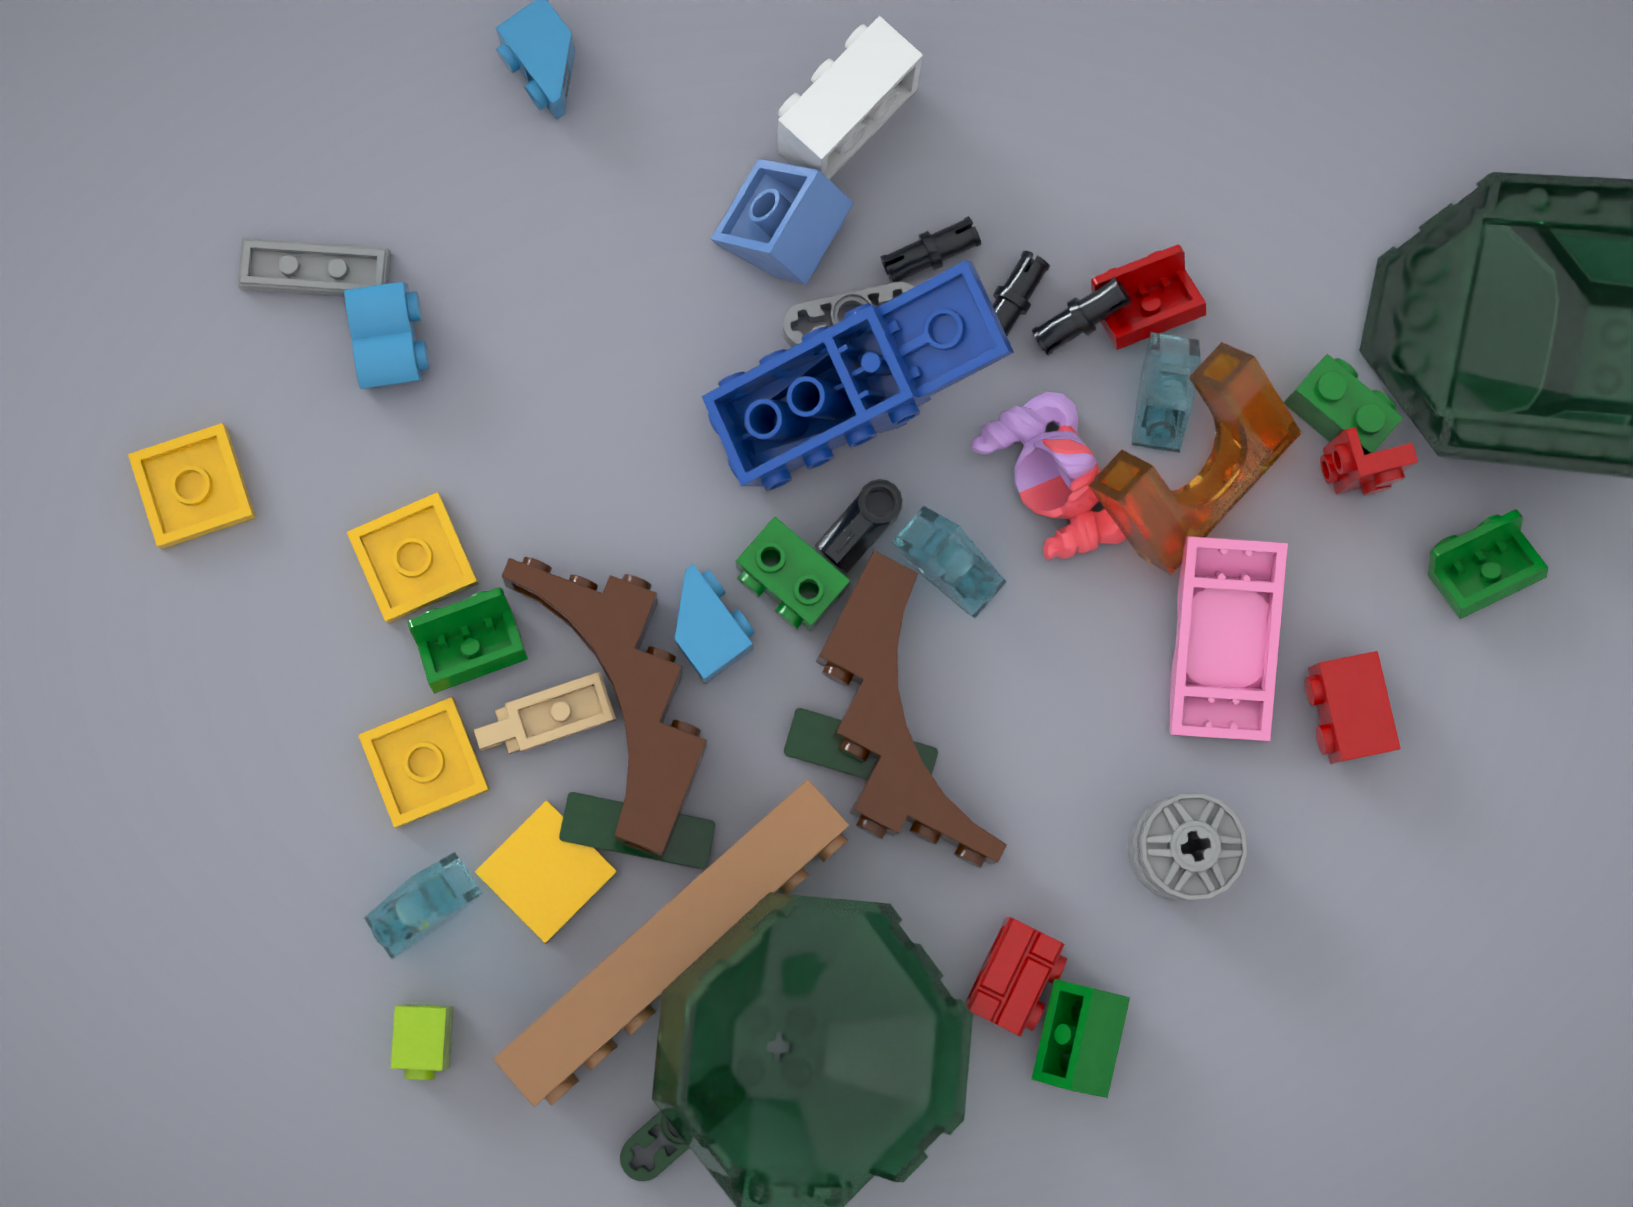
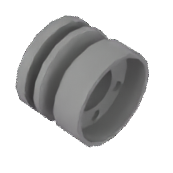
M1203 793L1178 794L1148 806L1135 820L1128 839L1129 862L1137 879L1155 895L1172 901L1211 899L1227 891L1242 874L1248 856L1247 835L1238 815L1222 800ZM1188 835L1191 840H1200L1202 849L1194 852V857L1192 854H1183L1181 851V845L1188 842Z

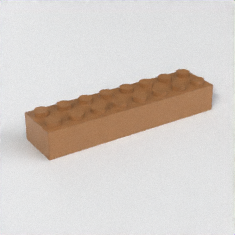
M807 779L496 1055L493 1060L533 1107L544 1098L552 1106L579 1082L573 1073L585 1063L592 1070L618 1047L612 1038L624 1028L631 1035L656 1013L650 1004L657 997L664 993L669 1000L695 978L689 972V969L703 958L709 965L733 943L728 939L727 935L740 923L749 930L771 909L764 902L778 889L787 896L809 876L803 869L807 863L816 855L825 862L848 840L841 833L847 829L849 824L812 782Z

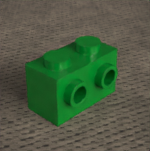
M1328 354L1313 367L1283 402L1329 442L1345 429L1355 427L1364 455L1374 453L1403 419L1395 411L1396 405L1387 395L1378 390L1371 391L1357 379L1358 373L1349 363L1340 358L1333 359Z
M775 516L736 560V568L741 572L737 577L738 581L758 598L764 592L779 604L774 611L796 630L803 625L811 632L849 588L851 581Z
M1054 979L1031 1080L1073 1092L1108 1098L1130 997Z

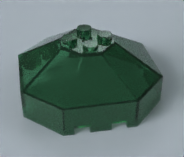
M769 892L662 991L652 1101L736 1207H844L874 1176L892 1182H905L928 1158L924 1151L942 1133L951 1135L964 1121L973 1015L963 1001L953 998L940 980L944 975L922 945L911 941L899 924L902 918L890 903ZM777 1032H782V1040L790 1044L789 1052H782L779 1061L774 1062V1053L766 1049L767 1042L775 1041Z

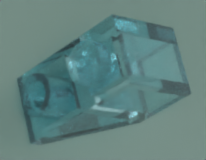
M1151 332L1140 375L1131 439L1133 446L1180 453L1201 374L1199 340Z
M923 506L892 541L894 546L921 575L973 618L979 615L1006 583V580L959 525L926 506Z
M454 852L413 875L364 919L372 929L374 938L384 947L390 958L394 959L454 918L483 893Z

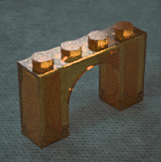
M1223 342L1189 376L1190 381L1209 408L1215 424L1213 448L1206 464L1198 475L1183 487L1171 491L1153 465L1121 450L1088 485L1137 554L1142 559L1170 575L1182 564L1186 536L1207 537L1302 433L1256 357Z

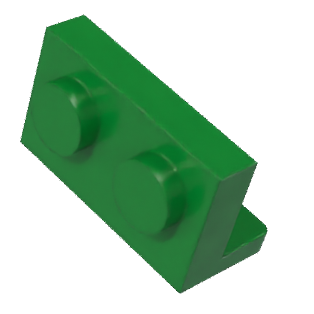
M1517 509L1502 516L1499 514L1492 515L1483 520L1477 528L1460 536L1451 535L1444 538L1431 550L1428 576L1459 619L1547 578L1549 567L1521 532L1523 516Z
M500 587L489 591L477 592L468 599L443 608L428 610L421 616L410 619L407 622L409 631L417 644L428 684L434 694L528 660L514 613L503 589Z

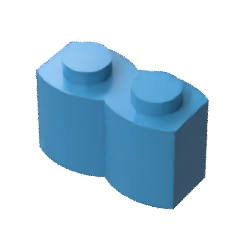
M405 282L344 290L355 368L360 389L423 381L422 370L430 369V362L425 340L417 341L414 321L422 320L418 292H409L408 284Z

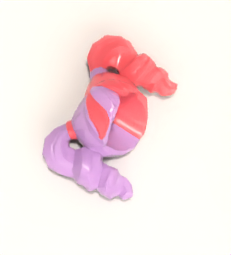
M1045 392L1032 398L1023 407L1016 405L1002 412L998 421H991L981 427L980 437L973 438L971 450L981 455H987L999 449L1004 450L1020 441L1022 442L1024 447L1014 468V484L1020 494L1022 503L1036 514L1053 519H1069L1067 526L1057 529L1056 534L1053 537L1047 538L1044 542L1043 555L1048 561L1054 557L1066 559L1075 556L1077 553L1097 550L1099 544H1118L1128 539L1137 526L1135 503L1127 491L1110 486L1105 482L1092 451L1078 436L1079 418L1076 405L1064 394ZM1048 424H1055L1059 428L1058 431L1045 433ZM1098 502L1102 503L1103 509L1101 511L1095 512L1091 510Z

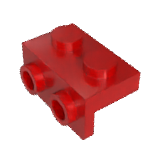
M1175 245L1162 251H1155L1147 257L1119 268L1109 269L1091 279V290L1093 292L1111 281L1113 277H1117L1132 301V304L1123 307L1101 321L1102 326L1117 350L1206 315V302L1185 270V252L1180 245Z
M1355 427L1345 429L1323 448L1324 455L1320 457L1324 479L1328 484L1333 483L1336 495L1360 488L1363 496L1392 488V483L1405 479L1404 471L1418 462L1413 443L1364 455Z

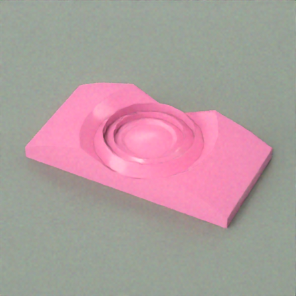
M1186 536L1178 584L1176 645L1170 679L1169 733L1171 735L1270 741L1288 543Z

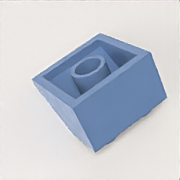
M758 159L711 240L716 245L775 278L806 285L811 275L817 270L820 260L835 234L841 229L844 219L854 202L817 169Z

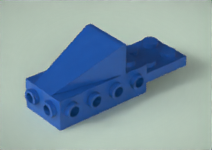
M966 259L880 306L868 303L848 311L844 315L843 321L830 328L825 326L815 329L801 338L802 343L789 350L781 349L766 355L759 361V366L748 372H737L719 381L718 388L703 395L702 399L709 412V421L714 431L719 435L728 455L729 466L741 486L764 487L765 491H770L792 480L790 473L806 465L807 469H813L831 461L834 458L832 451L847 443L850 448L856 447L872 440L878 433L898 429L906 425L907 421L920 414L918 406L932 400L930 396L1013 354L1014 351L973 262Z

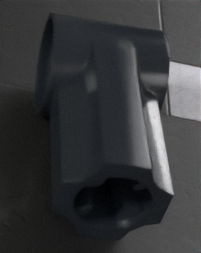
M877 479L867 483L857 498L815 544V547L832 563L848 574L883 532L897 520L903 501L900 490L888 480ZM874 492L888 494L893 500V510L888 515L882 517L871 514L865 504L868 496Z

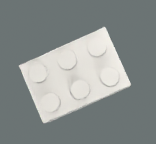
M880 16L869 27L865 24L860 25L845 43L846 50L835 62L831 58L823 62L811 78L813 84L801 96L798 93L791 95L779 109L777 114L780 117L777 130L778 153L791 165L817 169L830 180L917 90L923 54Z

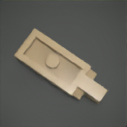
M597 672L505 703L506 707L495 710L498 722L474 729L473 731L481 751L506 744L508 753L511 754L518 751L525 752L608 724L617 719L601 672Z

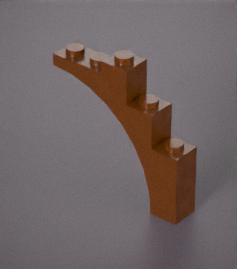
M874 550L816 660L817 663L824 666L822 674L844 686H848L851 681L859 684L833 735L834 738L842 741L839 750L861 762H866L868 756L876 759L849 813L859 818L856 824L858 828L877 838L883 839L885 833L892 836L899 834L906 820L912 823L909 830L911 833L935 845L939 838L957 847L954 853L955 856L971 865L981 868L984 861L990 865L998 863L1007 844L973 823L943 793L923 764L907 728L898 689L897 647L904 609L918 573Z
M524 557L522 562L509 558L502 574L505 586L540 603L570 626L596 656L613 686L625 721L629 755L626 796L614 836L618 842L663 859L706 751L707 740L699 737L701 730L691 724L679 720H673L671 726L663 723L682 677V666L674 663L676 656L662 649L649 646L647 652L639 650L658 604L657 593L650 590L652 585L649 582L630 574H624L622 579L610 575L605 589L601 593L596 591L598 588L596 583L584 577L571 574L569 580L551 574L552 568L549 565L534 558Z

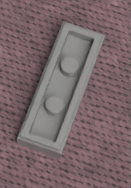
M242 238L238 286L241 290L345 297L344 290L388 284L391 252L388 248Z

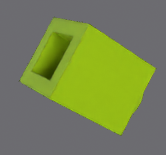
M396 1005L394 1009L390 1069H405V1079L434 1080L436 1071H443L449 1068L453 1006Z

